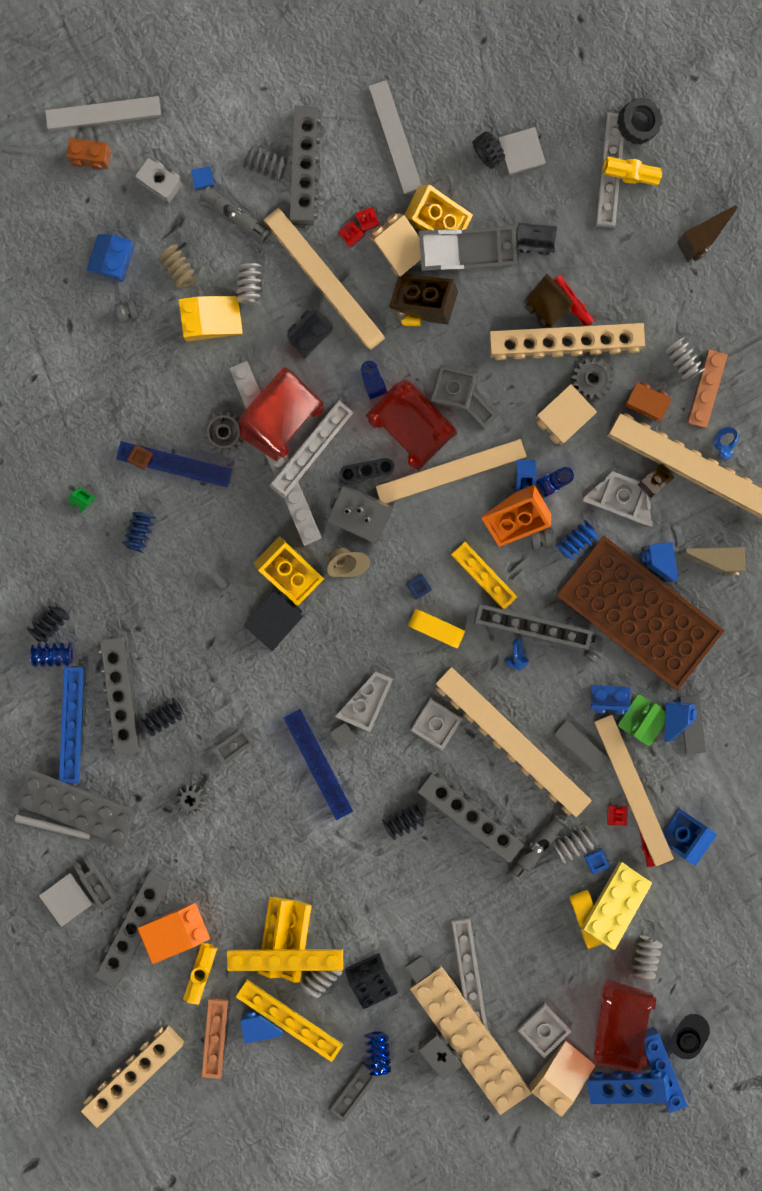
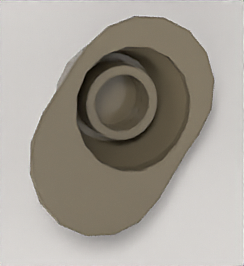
M337 548L326 556L328 560L327 572L332 577H356L367 571L370 566V560L366 554L351 552L346 548Z

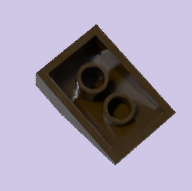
M736 205L695 226L682 235L677 244L687 262L691 260L696 262L705 257V254L709 252L710 246L738 209Z
M548 273L524 301L526 310L530 314L534 313L537 316V321L543 328H553L567 315L574 303Z
M403 274L398 277L389 307L430 323L448 325L458 290L454 279Z

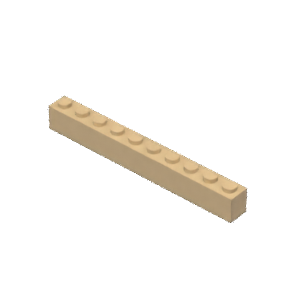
M620 413L617 416L607 437L658 464H663L665 468L762 519V485L756 486L752 484L753 481L751 479L735 475L736 472L734 470L718 466L719 463L717 461L701 457L702 454L694 449H691V451L686 449L685 445L680 441L674 440L673 442L669 440L668 436L663 432H654L646 423L641 422L639 424L629 414L624 413L622 415Z
M452 667L435 683L438 686L436 690L443 697L447 694L452 699L450 703L457 710L461 707L466 712L463 716L471 723L475 721L479 725L477 729L485 737L489 734L493 738L492 743L499 750L503 747L508 752L505 755L513 763L517 761L522 765L519 769L526 776L531 774L535 778L533 782L541 790L545 787L549 791L547 796L555 803L559 801L564 806L561 809L568 816L573 814L577 817L592 801Z

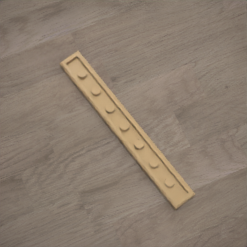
M519 439L376 486L380 501L387 504L515 462L516 460L524 459L527 456L522 441Z
M613 715L595 721L596 729L654 865L659 866L673 860L672 853Z

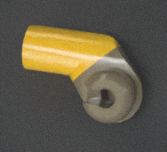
M396 310V317L402 325L421 326V319L411 317V315Z

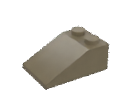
M745 547L694 548L678 551V555L716 573H723V576L739 575L741 571H746Z

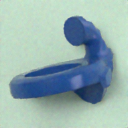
M733 427L721 429L715 437V442H713L715 449L719 451L721 459L728 460L733 456L731 450L739 439V434ZM725 434H734V439L730 444H721V439Z
M516 638L513 642L514 663L512 658L504 660L507 666L516 670L523 669L529 663V659L524 656L525 650L522 648L519 638Z

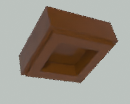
M136 444L127 461L145 471L154 454Z

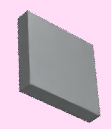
M535 127L498 138L501 148L504 150V161L509 176L545 166L546 162Z
M430 698L410 731L443 751L463 718Z
M72 872L39 895L61 927L94 903Z
M545 1002L517 1028V1031L543 1058L572 1032Z

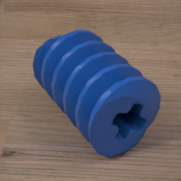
M584 520L585 526L578 524L579 531L573 529V535L567 534V540L563 538L560 540L562 546L557 543L555 544L565 558L574 561L573 553L580 556L579 548L586 550L585 543L591 546V538L596 541L598 540L597 533L586 520Z

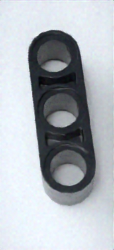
M381 458L346 465L341 468L339 476L345 484L385 478L393 474L394 463L389 458ZM383 463H388L391 466V470L383 472L380 466ZM366 466L372 469V474L369 476H364L361 472ZM346 470H350L354 475L352 479L346 480L343 478V473Z

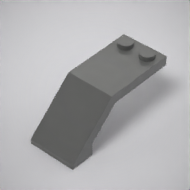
M515 225L467 230L436 229L419 231L422 271L464 270L518 265Z

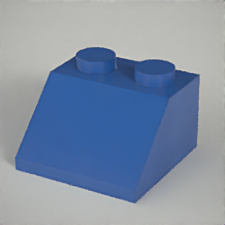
M98 234L87 271L123 282L135 246L131 240L122 237Z
M673 542L642 547L643 551L640 552L641 561L645 562V566L666 582L678 581Z
M680 808L663 831L669 848L694 866L697 865L717 836L716 833Z

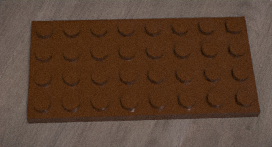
M605 536L599 540L556 595L676 691L680 689L725 631Z

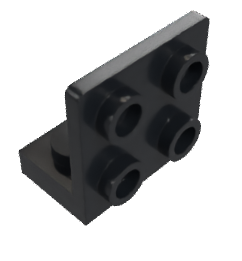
M314 308L306 310L301 316L302 320L297 325L293 324L287 331L289 333L287 335L289 344L305 359L332 332L317 316V311Z
M380 953L345 969L349 986L363 1009L398 993L386 971Z

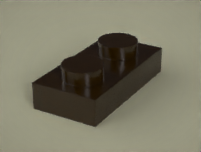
M660 464L637 485L651 499L675 477L663 464Z

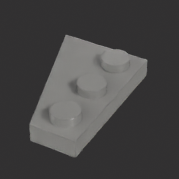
M375 671L335 717L371 732L393 679Z

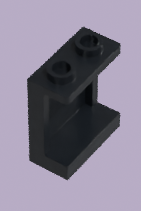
M274 591L244 624V627L271 651H274L279 646L281 641L304 617L301 615L303 611L296 604L291 606L287 602L289 598L281 591L279 593Z

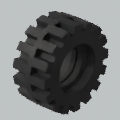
M484 131L473 140L472 144L483 164L493 169L505 160V154L500 143L497 142L498 140L490 132Z

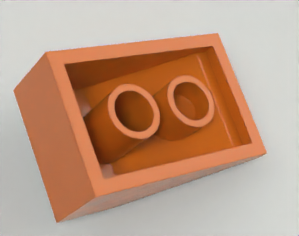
M535 485L517 491L481 516V519L499 547L551 527V512Z
M187 903L137 928L151 964L184 952L210 939L196 903Z

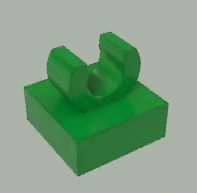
M79 487L70 494L68 500L71 501V508L77 505L80 507L79 513H82L94 502L96 497Z

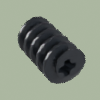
M54 602L56 607L48 606L51 611L50 613L43 611L45 618L37 617L40 622L39 624L34 621L32 622L34 629L26 628L40 643H42L41 641L47 642V636L52 637L54 635L53 631L59 630L58 625L63 626L65 624L63 619L67 621L70 619L68 613L56 602Z
M172 697L173 704L165 701L166 708L158 705L159 712L152 709V716L146 712V719L140 718L151 736H155L156 731L162 732V726L167 729L169 728V723L174 725L176 719L182 720L183 710L174 697Z
M417 803L415 810L409 806V813L402 809V816L396 812L395 819L390 815L388 816L387 823L382 819L388 835L393 840H396V833L402 837L403 830L409 834L410 827L417 830V823L424 827V818Z

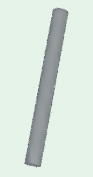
M16 815L15 822L87 840L91 838V834L79 829L21 815Z

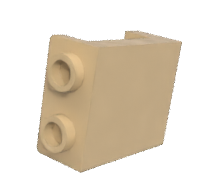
M394 213L388 217L387 223L376 227L369 238L375 242L392 266L391 270L393 273L402 276L421 260L420 239L405 215Z
M570 384L536 416V423L543 431L546 429L551 434L549 437L555 444L559 443L562 446L597 411Z

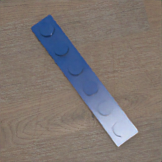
M64 667L59 781L64 783L80 782L85 667Z

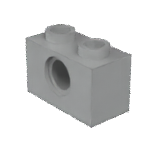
M148 158L135 176L138 183L169 204L182 187L179 179L180 176L172 170L170 172L165 170L164 165L156 159L152 161ZM163 176L164 180L162 182H155L157 177Z

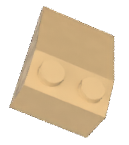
M564 1040L529 1084L530 1090L562 1117L575 1101L595 1064Z

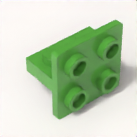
M638 694L630 705V711H626V714L621 718L618 727L647 746H651L665 724L666 712L657 704Z

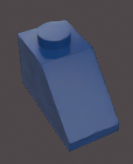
M516 460L515 493L532 485L536 487L537 470L535 460Z
M675 701L666 703L665 742L676 739L694 723L697 717L695 704Z
M255 1010L245 1012L241 1017L240 1023L245 1044L283 1036L284 1030L260 1013H256Z

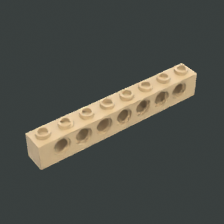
M644 323L490 331V358H495V360H506V357L525 359V356L544 358V355L563 357V354L581 356L583 353L600 355L602 352L608 351L609 354H619L621 351L627 350L628 353H638L645 347ZM619 336H626L628 338V343H622L619 339ZM600 337H607L609 344L601 343ZM581 338H588L590 345H583ZM562 339H569L571 341V346H564L562 344ZM543 340H550L552 342V347H545L543 345ZM524 341H531L533 343V348H526L524 346ZM512 342L514 349L508 350L504 343Z

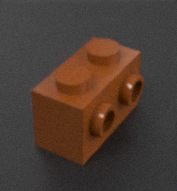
M69 138L66 157L71 165L76 167L87 166L94 169H109L111 149L107 143Z
M637 382L633 386L624 406L656 422H660L672 399L663 391L658 390L656 392L650 389L651 386L647 383Z

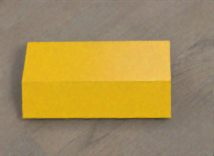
M269 897L261 950L305 949L312 905L297 900ZM258 971V973L268 978L282 977L291 982L298 983L300 982L302 971Z

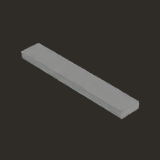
M387 80L370 85L369 91L403 194L407 195L416 192L418 186H421V182Z
M159 96L45 110L47 129L49 131L162 117Z
M607 112L595 227L615 228L620 178L603 175L602 167L606 157L622 160L624 137H622L618 129L617 120L619 119V113Z
M339 400L275 477L269 487L285 498L354 412Z
M470 917L451 920L463 997L488 1030Z

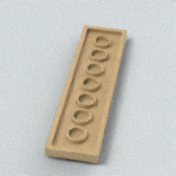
M442 965L410 987L411 992L445 1039L449 1041L452 1049H455L457 1054L462 1057L460 1060L500 1115L532 1094L529 1086L490 1032L485 1028L480 1018L477 1017L470 1004L464 999L462 993Z

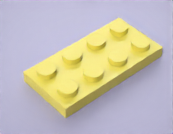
M619 862L581 929L610 949L615 950L652 882L623 862Z

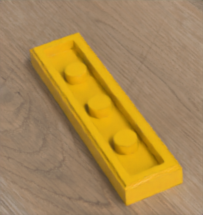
M466 542L451 554L503 610L517 598L512 590Z

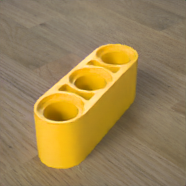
M416 608L407 625L457 649L466 632Z
M588 890L569 896L587 949L603 944L581 929L594 906Z

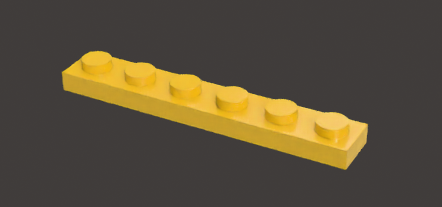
M343 949L227 951V971H342L344 969Z
M248 979L236 995V998L331 1062L343 1046L341 1042Z

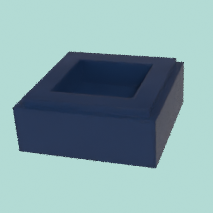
M423 574L406 584L416 600L432 590Z

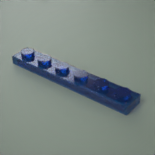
M120 441L116 460L130 463L127 459L135 444ZM143 447L154 454L146 468L225 488L229 487L233 471L231 468Z
M301 708L283 717L335 819L338 820L353 812Z

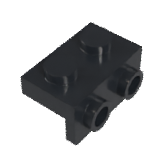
M519 223L516 249H520L519 252L531 253V251H539L538 254L550 255V252L555 253L554 246L557 226Z

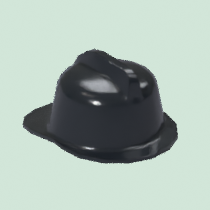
M689 1014L681 1020L671 1037V1048L677 1057L690 1060L700 1053L710 1035V1026L707 1020L698 1014Z

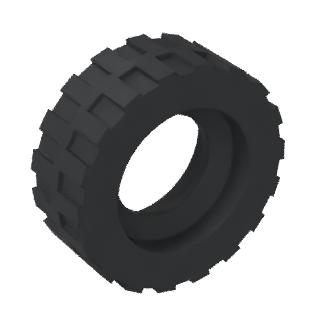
M636 98L630 101L621 109L618 115L619 119L617 120L618 129L622 137H625L632 144L648 142L657 135L662 126L660 109L650 99ZM642 112L647 116L648 126L646 129L637 130L633 127L631 118L634 113Z

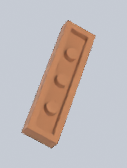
M708 350L703 366L705 370L701 373L687 424L707 428L728 354Z
M209 998L202 1067V1077L221 1079L229 999Z

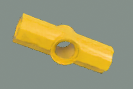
M606 157L602 167L603 175L622 178L623 182L629 184L640 182L657 186L662 178L661 168L644 165L637 159L621 160Z
M208 943L201 944L183 1000L187 1003L197 1005L200 1003L218 949L214 945ZM196 971H204L205 977H198Z

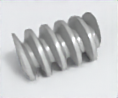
M246 263L237 267V270L240 272L237 274L239 279L237 286L240 287L236 290L237 294H239L236 297L237 302L248 306L260 305L259 302L255 301V299L260 298V295L256 294L255 291H259L261 288L255 285L261 283V280L256 278V276L261 275V272L256 271L257 268L262 267L261 265Z
M683 337L669 346L665 353H673L669 358L670 360L676 359L673 366H681L677 372H685L682 379L690 380L704 371L705 368L698 369L701 361L694 362L697 355L690 356L693 349L686 350L689 342L682 343V340L685 338Z
M587 825L584 826L585 832L581 829L577 830L578 836L572 832L570 833L571 839L565 835L564 843L557 839V846L553 844L564 864L566 863V856L573 860V853L579 857L580 850L587 853V846L592 850L594 849L593 843H596Z
M640 935L639 937L644 942H638L642 950H636V953L641 956L634 957V960L639 962V965L632 966L637 972H631V975L641 979H654L656 974L653 971L658 970L655 964L660 961L656 956L661 955L659 948H662L663 944L652 937Z
M310 971L313 977L310 978L306 975L307 983L302 981L299 983L305 993L315 1000V997L319 998L321 996L320 992L326 991V986L330 987L332 985L331 980L336 981V975L341 976L343 972Z

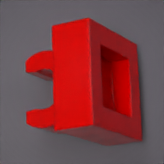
M373 207L355 213L362 232L380 226Z
M353 220L338 232V235L349 248H352L365 236Z
M607 805V825L627 826L628 806Z

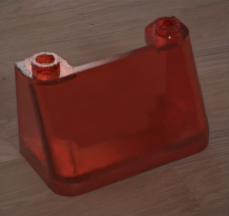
M284 367L242 414L239 420L240 437L278 462L281 457L284 458L289 452V440L310 416L314 418L321 415L324 410L323 401L291 370Z
M406 379L394 384L365 415L371 426L374 428L384 427L409 453L407 456L408 464L418 471L457 435V430Z
M605 980L594 1048L595 1065L641 1074L642 1068H646L647 1056H644L649 1014L651 1009L655 1010L657 1000L656 997H653V993L615 981Z

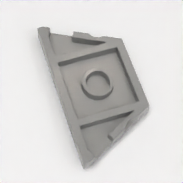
M612 471L582 499L584 503L647 527H652L653 525L649 496L637 485L639 481Z

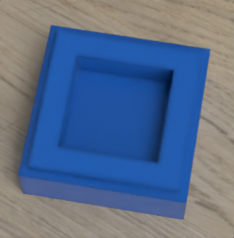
M210 166L191 170L195 190L205 189L208 186L214 187Z
M601 848L584 856L592 875L610 867Z

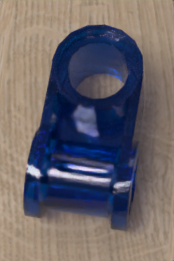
M373 361L364 362L361 366V375L369 399L387 394L386 385L376 363ZM367 366H369L370 369L374 368V370L372 371V375H369L368 372L365 373Z
M563 467L545 475L536 482L540 484L546 498L571 483L574 479V472L569 467ZM561 472H568L570 479L568 481L561 480Z

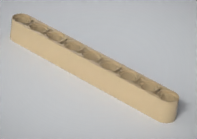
M277 208L263 219L266 226L366 348L371 351L382 342L385 337L285 214Z

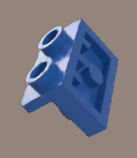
M592 685L590 709H595V713H606V710H614V714H626V711H630L631 687Z

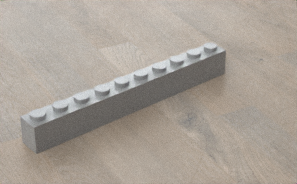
M246 361L229 369L276 477L289 462V458L252 370ZM297 482L284 499L304 546L307 547L323 539L300 484Z

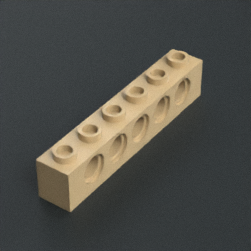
M169 1025L165 1029L161 1027L153 1035L155 1038L151 1042L147 1040L139 1048L141 1052L136 1056L132 1054L125 1063L127 1065L123 1069L119 1067L111 1075L113 1078L108 1083L104 1081L97 1088L99 1092L93 1096L91 1094L85 1099L81 1112L96 1128L182 1047L183 1039ZM155 1045H162L164 1047V1051H158L155 1048ZM142 1058H147V1059H149L150 1064H148V1065L143 1064L142 1061H141V1059H142ZM127 1072H134L136 1074V1077H129ZM113 1085H119L122 1091H116ZM100 1098L106 1099L107 1102H108V1104H107V1105L101 1104L100 1101H99V1099H100Z

